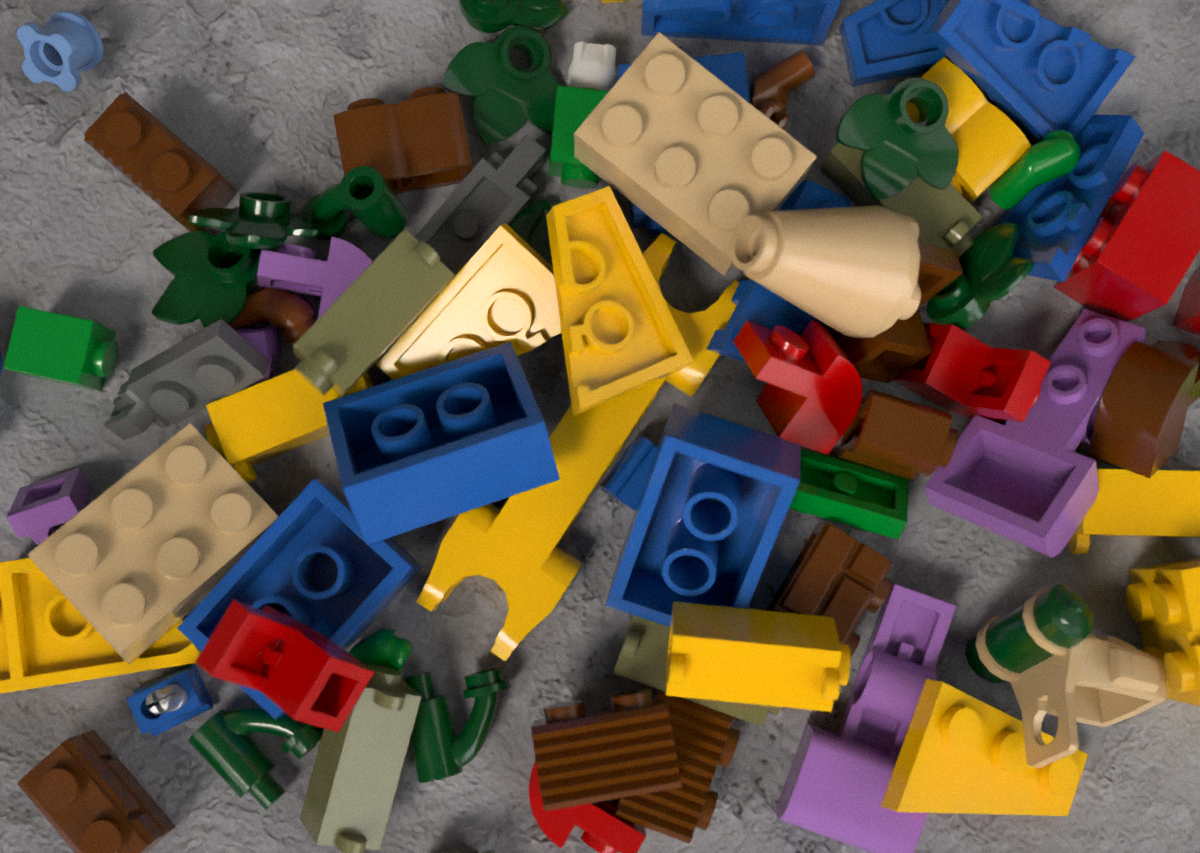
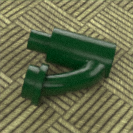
M359 166L347 172L341 183L334 184L326 188L321 194L312 197L305 204L301 215L303 219L317 221L322 225V233L314 237L321 240H331V237L338 238L345 232L348 226V210H351L375 236L397 237L405 229L407 210L403 202L376 169L369 166Z
M502 667L464 676L467 689L462 690L464 699L475 697V701L462 732L456 736L446 694H435L430 671L405 678L406 683L421 695L410 737V745L419 783L432 782L463 772V767L470 763L479 753L489 734L497 709L500 691L511 687L510 679L504 678Z
M241 706L228 711L222 709L189 738L188 742L240 798L249 792L267 810L286 791L269 774L276 765L247 734L262 732L288 738L289 740L282 746V749L286 754L292 751L300 760L321 741L324 728L294 720L288 714L274 719L260 706Z

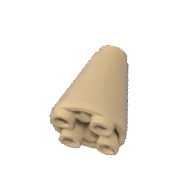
M878 205L763 212L758 216H746L740 221L733 233L730 254L736 268L743 270L750 279L845 336L854 338L875 337L892 327L897 319L906 320L912 317L920 304L921 291L917 284L920 264V252L917 241L919 226L914 218Z

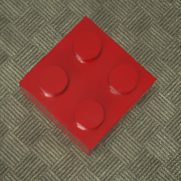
M1166 150L1144 166L1134 163L1123 175L1119 183H1117L1064 282L1057 281L1053 288L1091 311L1125 322H1129L1166 305L1200 251V171Z

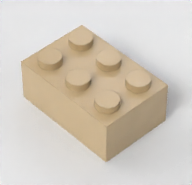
M660 32L657 33L574 133L575 158L723 276L734 265L731 259L730 246L733 233L740 221L749 215L758 216L763 212L778 211L803 181L817 158L815 154Z
M189 423L27 555L129 665L193 610L279 516L197 429Z

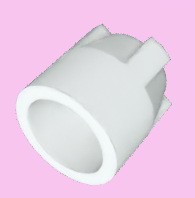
M584 41L574 44L573 59L568 70L567 87L610 91L617 82L616 48L610 44L601 45Z

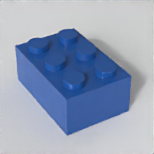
M511 341L323 403L342 488L366 545L560 480L544 419Z
M673 403L620 552L605 606L670 627L673 602L747 609L800 482L801 445Z
M314 478L177 629L202 651L233 600H237L260 610H263L265 605L276 609L311 627L347 651L418 573L422 566L391 538L366 545L347 498L330 482ZM239 685L274 719L287 714L261 691Z

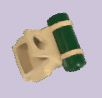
M1057 584L1051 589L1046 587L1040 588L1033 592V595L1022 606L1001 618L999 616L990 618L967 641L965 650L968 664L978 677L995 684L1008 681L1011 683L1022 713L1027 764L1035 768L1046 766L1078 750L1077 722L1105 728L1138 715L1167 700L1166 678L1161 659L1137 650L1133 645L1116 637H1096L1090 634L1094 622L1090 606L1079 594L1068 591L1064 584ZM1045 714L1058 717L1056 735L1048 745L1044 743L1041 735V724Z

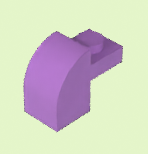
M331 237L327 262L315 260L316 252L309 248L282 244L277 246L276 252L261 250L257 272L258 286L321 297L319 319L373 261L355 245L336 237Z

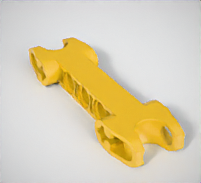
M663 233L643 253L659 289L661 275L668 266L670 257L675 250L674 246L677 243ZM734 279L732 284L724 290L720 298L705 311L686 313L674 309L665 300L694 362L685 369L575 416L572 414V407L570 405L549 437L560 480L510 496L502 509L494 503H490L460 513L441 541L431 573L416 602L430 612L436 611L439 605L446 601L453 589L465 578L481 575L493 579L505 592L509 610L504 626L497 635L495 644L490 652L506 662L525 636L554 610L584 564L558 545L665 382H668L692 398L721 355L706 349L715 331L725 330L737 306L731 299L739 282Z

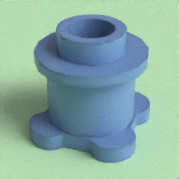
M61 10L52 15L44 29H41L34 22H27L17 30V38L23 45L25 56L22 70L27 78L37 84L46 81L57 84L63 91L71 92L81 84L82 79L78 71H88L95 68L103 58V44L96 28L83 15L74 11Z

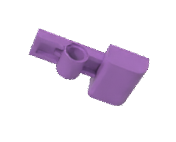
M1084 309L1050 358L1051 364L1042 381L1039 398L1030 408L1025 421L1007 420L1005 425L975 414L958 438L953 456L947 467H938L926 484L925 490L929 503L938 509L1046 556H1057L1065 548L1096 500L1099 491L1096 460L1074 451L1081 441L1090 444L1098 406L1109 378L1123 354L1135 341L1146 344L1145 328Z
M893 583L889 595L881 606L838 731L835 732L806 722L775 810L777 819L869 853H914L928 813L896 812L881 807L925 680H936L934 669L956 605Z

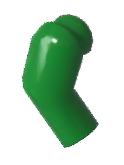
M1055 130L1045 135L1041 142L1029 148L989 188L992 200L1001 208L1012 210L1034 188L1070 173L1077 165L1081 153L1075 137L1065 130Z
M381 628L356 643L349 650V653L364 665L366 663L381 664L401 671L412 646L409 640L395 636L396 630Z

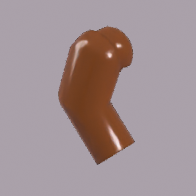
M799 50L758 74L751 82L749 92L750 104L782 129L786 127L789 120V115L786 114L788 93L815 77V70L809 57L802 50Z
M267 287L248 293L247 305L230 326L237 330L268 321L276 327L282 328L285 340L295 344L315 323L312 319L315 312L309 302L289 291Z

